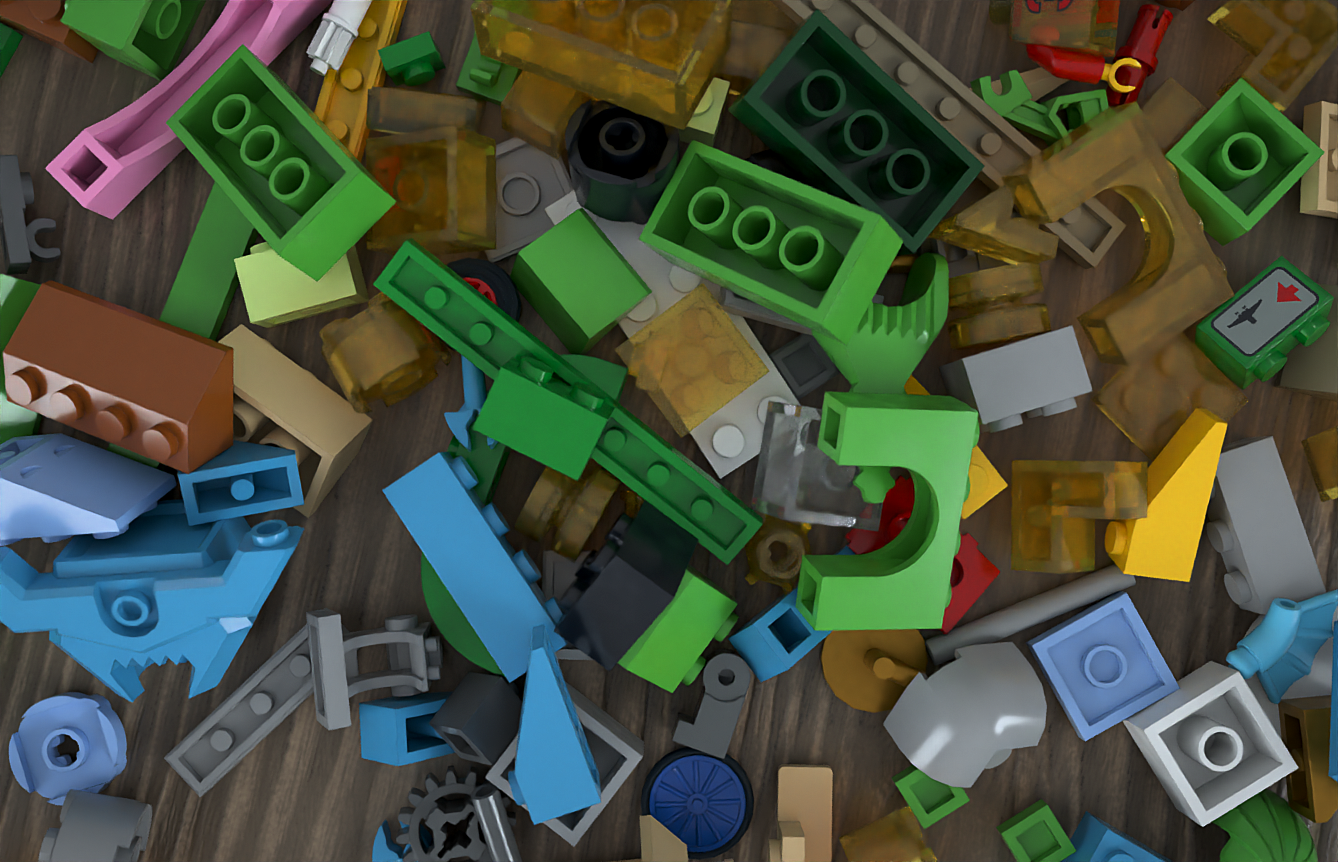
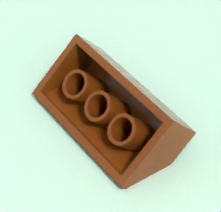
M52 280L41 284L3 351L7 401L187 474H190L233 446L234 348Z

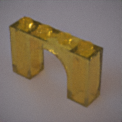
M1137 102L1105 109L1001 177L1026 225L1054 223L1105 189L1122 195L1134 206L1142 221L1145 235L1143 257L1137 271L1123 287L1077 317L1101 363L1128 367L1235 296L1226 279L1227 269L1224 263L1213 253L1203 233L1204 226L1201 217L1189 206L1179 186L1178 172L1173 164L1165 159L1154 137V125L1149 116L1140 110Z

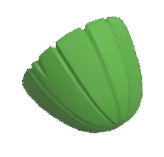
M1267 788L1212 821L1230 835V839L1221 850L1219 862H1318L1313 838L1303 819L1289 806L1285 799Z

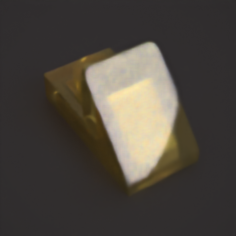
M1016 178L986 192L942 219L929 235L931 238L1022 268H1028L1055 258L1059 236L1039 230V224L1035 221L1025 218H1011L1018 179Z

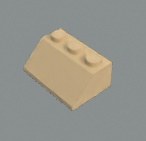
M241 324L218 341L234 348L233 440L295 450L305 505L295 506L294 508L309 518L317 510L360 451L373 419L364 414L355 404L345 400L319 381L311 372L301 368L279 352L269 341L260 338Z

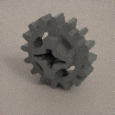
M448 766L446 779L441 782L433 773L426 775V792L414 787L411 788L407 798L415 808L401 807L398 816L399 821L410 825L398 830L396 836L397 843L411 845L404 852L403 862H493L471 799L473 790L491 782L487 779L482 784L477 782L476 767L471 766L465 778H458L454 766ZM502 792L500 795L506 808L510 803V797ZM452 793L466 794L464 798L446 800L442 797ZM506 811L511 827L517 824L516 812ZM468 816L466 833L458 830L445 841L448 822L456 825L461 819L465 820ZM421 818L425 819V824L433 830L434 837L428 848L421 836ZM463 856L471 858L464 861H449L450 858Z

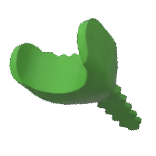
M932 252L920 255L910 269L902 299L898 305L887 307L884 304L871 301L847 346L811 329L812 335L826 355L852 385L849 392L906 394L904 385L941 331L947 318L949 269L946 258L939 253ZM858 466L861 471L853 478L852 482L860 489L864 502L870 504L883 502L886 492L896 485L889 473L890 469L894 466Z

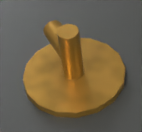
M918 629L833 630L824 638L820 655L823 676L835 696L854 709L872 713L892 710L919 672L926 674L928 663L925 641Z

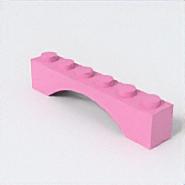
M229 0L220 17L202 41L179 66L158 85L132 104L107 119L85 128L45 169L84 208L113 220L186 147L166 122L242 44L268 66L333 0Z

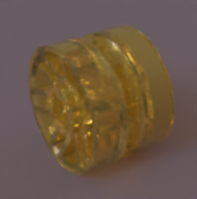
M1040 263L1012 264L949 278L948 312L967 311L968 314L946 323L951 351L1005 343L1052 332L1047 304H1023L1022 301L1044 291Z
M600 464L595 466L586 480L582 479L581 475L578 481L547 466L527 499L514 530L539 543L553 525L557 526L558 529L551 543V551L575 564L621 484L618 478Z

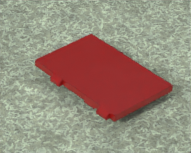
M901 475L894 480L896 485L886 492L883 502L873 504L844 536L849 542L847 546L856 555L870 553L884 547L903 530L911 516L915 500L914 482L911 477L905 480ZM960 533V549L953 559L950 576L951 601L945 608L942 628L939 629L944 635L951 631L1001 572L976 548L979 543L969 533L965 535Z

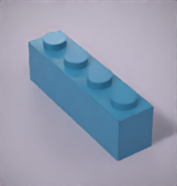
M439 452L382 491L510 683L527 672L533 627L545 625L554 652L568 644L567 640L554 632L565 610L557 605L559 600L555 596L547 600L535 582L541 578V574L524 549L516 553L504 534L510 531V527L499 509L492 502L485 506L473 489L474 486L479 484V480L467 461L461 455L453 459L449 452Z

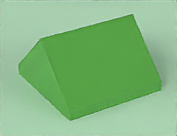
M583 208L574 211L519 251L510 273V278L517 286L519 292L569 352L574 355L586 354L627 314L652 293V290Z

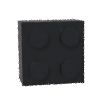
M647 501L640 505L632 517L624 511L619 515L604 536L606 542L598 551L593 548L574 574L575 580L557 604L565 611L554 632L608 671L612 670L675 598L699 540Z

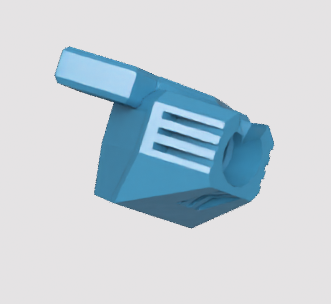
M183 499L158 501L157 507L137 516L129 523V529L120 535L106 539H95L92 533L75 535L53 561V572L39 573L6 546L0 547V622L14 633L50 631L49 640L113 692L130 702H134L145 691L139 681V677L148 666L154 662L161 666V664H166L168 658L176 665L178 663H186L189 660L192 664L188 698H192L219 684L295 550L305 528L288 526L283 520H268L255 525L251 529L244 516L189 526Z

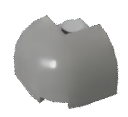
M1013 642L976 644L957 648L954 654L957 660L943 666L929 678L926 674L919 672L906 687L884 721L883 725L902 753L916 768L932 779L952 787L971 788L985 768L991 769L1003 763L1010 756L1012 749L1037 746L1046 723L1047 705L1043 686L1031 664Z

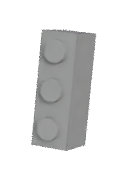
M1273 436L1247 437L1223 445L1207 507L1210 522L1207 523L1206 528L1212 546L1217 552L1221 553L1228 573L1224 575V583L1231 599L1239 605L1240 609L1265 615L1275 598H1285L1298 603L1326 593Z

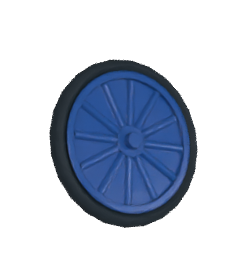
M691 747L679 748L665 755L654 765L647 775L642 788V816H653L687 845L688 859L702 860L714 858L729 851L741 840L748 830L753 816L754 796L752 785L744 769L728 754H726L725 759Z

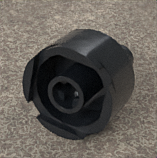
M619 89L608 92V99L601 100L593 105L591 99L573 113L568 122L565 143L572 185L579 205L606 220L634 222L640 225L647 224L680 163L679 130L677 123L675 124L668 114V108L661 100L648 93L630 89Z

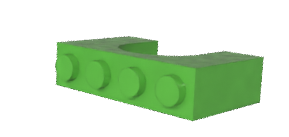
M825 391L817 447L838 465L896 466L907 468L914 482L915 500L911 516L903 530L894 540L876 551L860 555H802L795 607L815 631L942 628L944 611L949 605L952 595L950 576L953 559L958 553L961 544L959 524L962 507L970 492L968 472L972 449L976 446L979 439V411L953 396Z

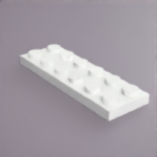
M573 190L544 210L553 225H557L582 207L577 202L576 194ZM584 209L652 290V293L627 314L618 325L719 479L810 421L744 318L716 309L721 286L670 263L640 241L639 237L646 224L610 221Z

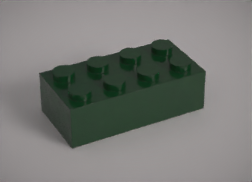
M818 9L795 27L728 108L730 113L813 188L881 215L904 241L896 256L914 254L985 167L983 163Z

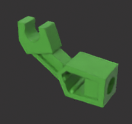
M1018 70L1008 71L999 75L1002 84L1001 95H997L992 90L991 76L981 77L970 82L972 91L1009 124L1044 139L1049 148L1113 129L1106 89L1058 96L1039 104L1030 100L1033 96ZM1066 108L1069 130H1066L1061 119L1056 115L1058 110Z

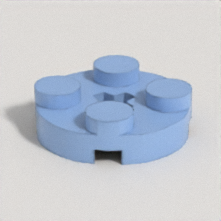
M67 692L57 694L34 704L21 717L25 718L20 723L18 732L12 734L9 744V761L18 783L29 793L36 791L41 796L49 798L48 803L63 805L66 795L71 789L100 793L109 786L116 776L122 773L127 763V741L122 722L115 711L112 710L110 702L105 697L97 694L86 695L80 692ZM64 734L70 735L79 745L75 762H72L69 754L60 755L57 746L65 742Z

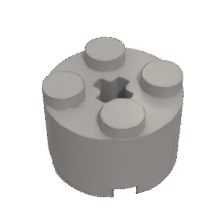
M74 789L69 790L61 810L60 822L62 825L60 829L50 827L46 832L39 853V862H137L140 850L145 851L152 820V805L141 803L139 800Z

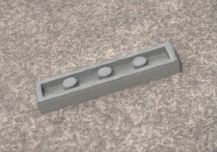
M341 623L342 634L349 633L346 627ZM307 624L164 757L199 797L206 794L314 693Z

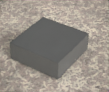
M803 333L769 355V358L797 401L841 373L826 355L814 336Z

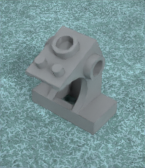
M330 609L306 612L316 719L327 730L351 726L349 698L357 693L391 687L392 696H411L428 691L433 680L441 679L440 669L443 668L441 636H432L430 622L418 623V617L415 614L385 618V627L342 634L341 615ZM386 643L388 669L359 674L356 648Z

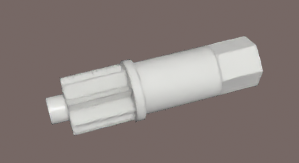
M334 0L328 13H324L321 19L322 22L306 51L309 54L308 57L314 59L310 66L312 71L325 76L328 69L339 70L354 39L359 34L357 30L372 0Z

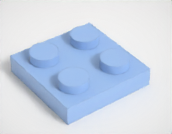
M1123 591L1110 595L1026 642L1075 732L1084 741L1089 740L1180 689L1131 599Z

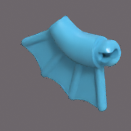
M1333 590L1298 603L1285 598H1275L1261 623L1236 644V650L1228 653L1226 661L1230 663L1228 667L1238 670L1244 679L1251 678L1256 672L1271 703H1280L1281 697L1295 681L1311 673L1316 653L1328 638L1333 637L1332 620L1338 606V590Z

